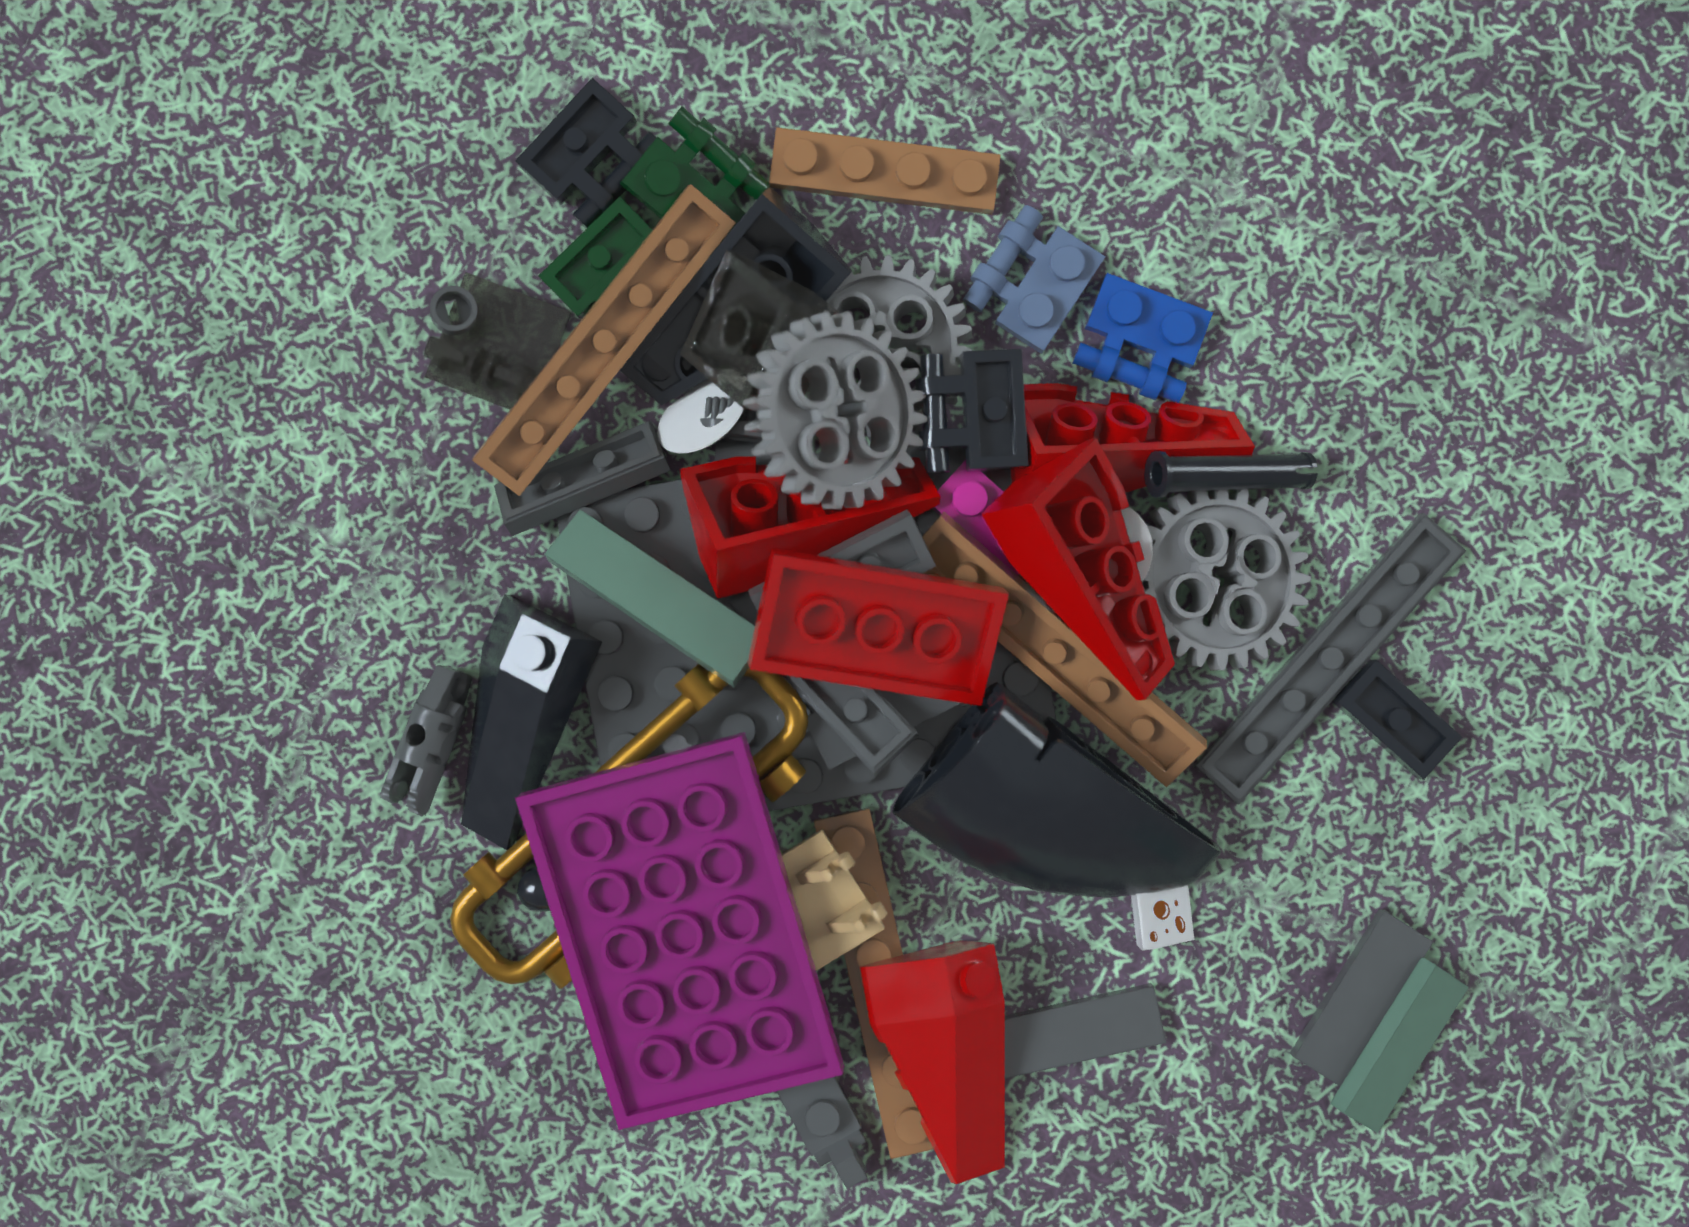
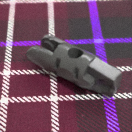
M436 666L426 689L421 691L414 704L382 787L380 798L394 804L403 800V797L408 795L406 799L408 810L419 816H426L467 709L465 702L472 676L451 667Z

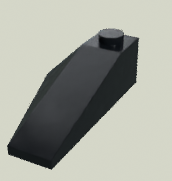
M769 187L760 195L698 270L620 371L662 406L718 373L719 370L764 346L768 341L772 340L771 337L774 334L789 330V323L805 318L810 319L812 315L818 312L852 270L817 228L773 188Z
M504 594L482 646L461 825L505 850H508L515 844L523 825L515 798L523 792L539 788L602 641L511 595Z

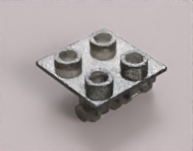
M465 272L460 287L469 291L476 300V322L464 334L448 335L442 332L440 338L435 336L429 338L424 356L431 359L425 378L511 410L558 350L572 313ZM454 300L448 316L451 325H460L461 321L458 317Z

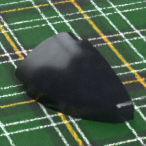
M998 682L991 684L985 689L981 706L972 705L900 793L892 810L894 815L934 845L970 867L1000 880L1032 890L1071 896L1111 898L1184 887L1198 880L1221 853L1215 841L1072 731L1050 716H1047L1043 721L1040 714Z

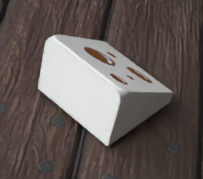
M1188 885L1154 893L1131 895L1136 943L1142 951L1194 940Z

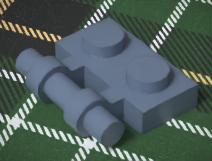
M1024 205L1014 221H1007L1000 231L998 238L1001 242L986 264L980 263L970 277L973 284L963 298V302L975 311L982 312L993 295L1006 304L995 324L1042 354L1106 256L1059 226L1046 244L1034 237L1033 233L1043 219V216L1033 207ZM1022 254L1034 263L1017 287L1009 282L1005 275L1018 255Z

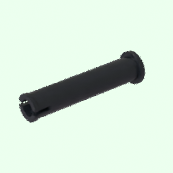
M1154 451L1147 458L1144 478L1148 492L1155 498H1162L1168 492L1310 489L1315 484L1318 473L1298 474L1296 469L1316 468L1318 466L1315 457L1308 452L1299 454L1168 456L1166 452Z

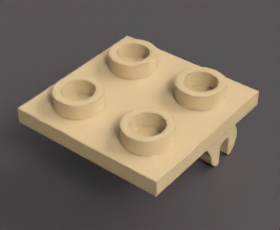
M823 829L781 854L816 971L885 929L881 920L887 915V911L881 902L870 904L849 871L855 864L850 853L844 852L839 855Z

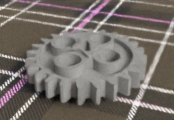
M891 255L885 256L881 270H873L868 257H862L861 273L853 275L851 272L816 313L829 312L832 317L835 314L846 312L852 308L865 309L870 313L869 318L873 319L872 334L890 330L892 335L889 343L890 348L888 349L906 347L908 352L900 364L901 367L918 368L920 373V356L909 351L929 348L931 354H943L944 376L961 375V369L957 366V364H960V355L963 351H973L968 347L958 345L968 341L973 336L971 326L955 325L966 316L964 304L947 306L954 296L953 287L948 284L934 291L937 280L936 272L931 269L920 279L916 278V266L912 259H909L901 272H898L894 269ZM908 313H919L927 318L925 326L916 333L907 334L897 329L898 321ZM827 358L826 363L829 364L831 361ZM803 375L801 378V389L803 393L810 392V384L808 378ZM861 379L858 383H856L858 387H860ZM957 396L946 398V403L956 405L958 402ZM922 400L914 403V411L923 414ZM835 406V407H836V415L838 416V408H837V406ZM921 424L913 425L912 430L916 434L922 431ZM866 425L867 435L871 442V432L869 427Z
M829 312L812 315L810 321L805 318L789 323L790 332L776 333L771 337L776 351L772 349L758 352L756 356L766 369V372L750 374L747 377V380L760 390L758 397L743 400L744 406L758 411V419L745 425V431L761 433L763 441L752 450L753 456L770 454L772 461L767 466L764 474L767 477L786 474L781 491L784 494L799 493L801 491V503L805 505L819 504L821 502L823 509H841L842 505L845 508L862 507L864 499L880 500L884 498L882 486L897 487L901 484L896 469L913 468L915 465L912 458L906 453V449L908 447L923 446V440L912 432L913 425L927 422V417L915 412L913 406L914 403L924 399L926 395H923V391L911 390L909 385L920 373L918 368L903 370L900 364L908 352L907 348L902 347L889 350L888 346L892 332L884 330L872 334L873 319L864 318L853 322L851 312L835 314L832 317ZM827 358L831 361L829 364L826 363ZM855 366L859 369L861 375L860 387L856 385L853 376ZM803 374L808 378L810 384L808 399L801 389ZM835 406H837V408H838V416L836 415V407H835ZM866 425L871 432L870 446L866 444L864 438ZM814 434H816L821 443L819 458L814 455L812 450ZM846 457H847V458H848V462L845 464V463H844V460H845Z
M1212 490L1208 494L1206 491H1188L1187 499L1181 493L1167 498L1170 511L1159 507L1149 512L1156 528L1147 526L1153 543V557L1150 569L1142 584L1145 594H1150L1157 600L1166 635L1170 640L1169 645L1173 658H1180L1187 652L1188 667H1202L1206 659L1210 671L1225 670L1227 662L1230 663L1232 668L1248 667V655L1253 660H1265L1269 657L1266 643L1271 646H1284L1287 643L1279 629L1280 627L1293 628L1300 625V622L1290 612L1291 607L1308 605V600L1295 592L1296 585L1311 581V576L1296 572L1295 566L1307 559L1308 553L1292 552L1289 545L1299 537L1300 533L1298 530L1282 533L1279 529L1287 515L1284 511L1269 516L1265 515L1269 498L1266 496L1254 499L1248 504V490H1233L1229 496L1228 490ZM1194 528L1200 530L1206 539V550L1202 556L1193 550L1190 543V536ZM1227 529L1232 531V539L1229 543ZM1248 544L1258 551L1260 563L1255 572L1251 571L1244 561V550ZM1213 568H1217L1216 575L1225 578L1222 587H1219L1220 580L1212 577ZM1181 582L1190 589L1192 594V604L1187 611L1181 609L1176 600V589ZM1234 599L1239 601L1244 609V620L1239 627L1231 621L1229 615V608ZM1206 613L1209 622L1207 627L1203 624V617Z

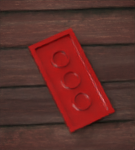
M771 548L748 665L750 670L981 706L1009 593L1003 587Z

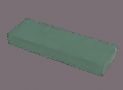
M1422 957L1330 1104L1343 1114L1378 1133L1469 987Z

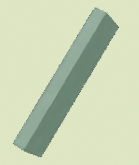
M582 510L577 512L544 555L548 562L731 686L735 687L749 669L748 658L755 629L753 624Z

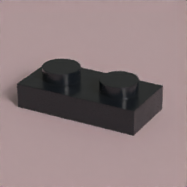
M1369 660L1332 701L1417 779L1425 780L1462 738L1460 734L1378 660Z

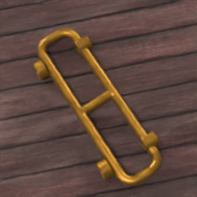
M698 663L674 685L682 695L596 772L644 760L695 713L708 704L728 683ZM749 668L743 676L754 679L781 708L785 716V724L780 733L753 756L762 791L771 802H774L793 787L806 773L804 767L791 753L796 750L805 738L809 723L807 708L798 692L783 675L750 670ZM525 834L498 859L490 852H487L463 874L470 884L460 893L453 904L450 917L452 932L468 955L484 972L496 981L508 984L526 983L544 972L559 989H562L572 979L557 931L552 933L524 959L511 961L503 957L474 923V913L477 908L534 858L527 835Z

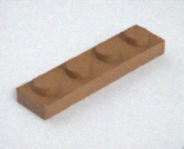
M776 127L769 185L771 188L993 215L1001 154Z

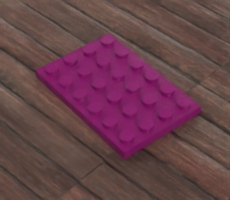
M745 732L523 792L515 798L619 1130L843 1075L845 1065Z

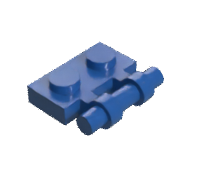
M1106 273L1085 326L1086 330L1105 336V340L1101 350L1080 342L1072 364L1093 371L1091 377L1108 383L1109 379L1112 378L1139 388V395L1156 400L1160 396L1179 403L1185 392L1187 382L1167 375L1170 362L1187 368H1191L1194 365L1213 312ZM1122 344L1153 354L1149 367L1119 357Z

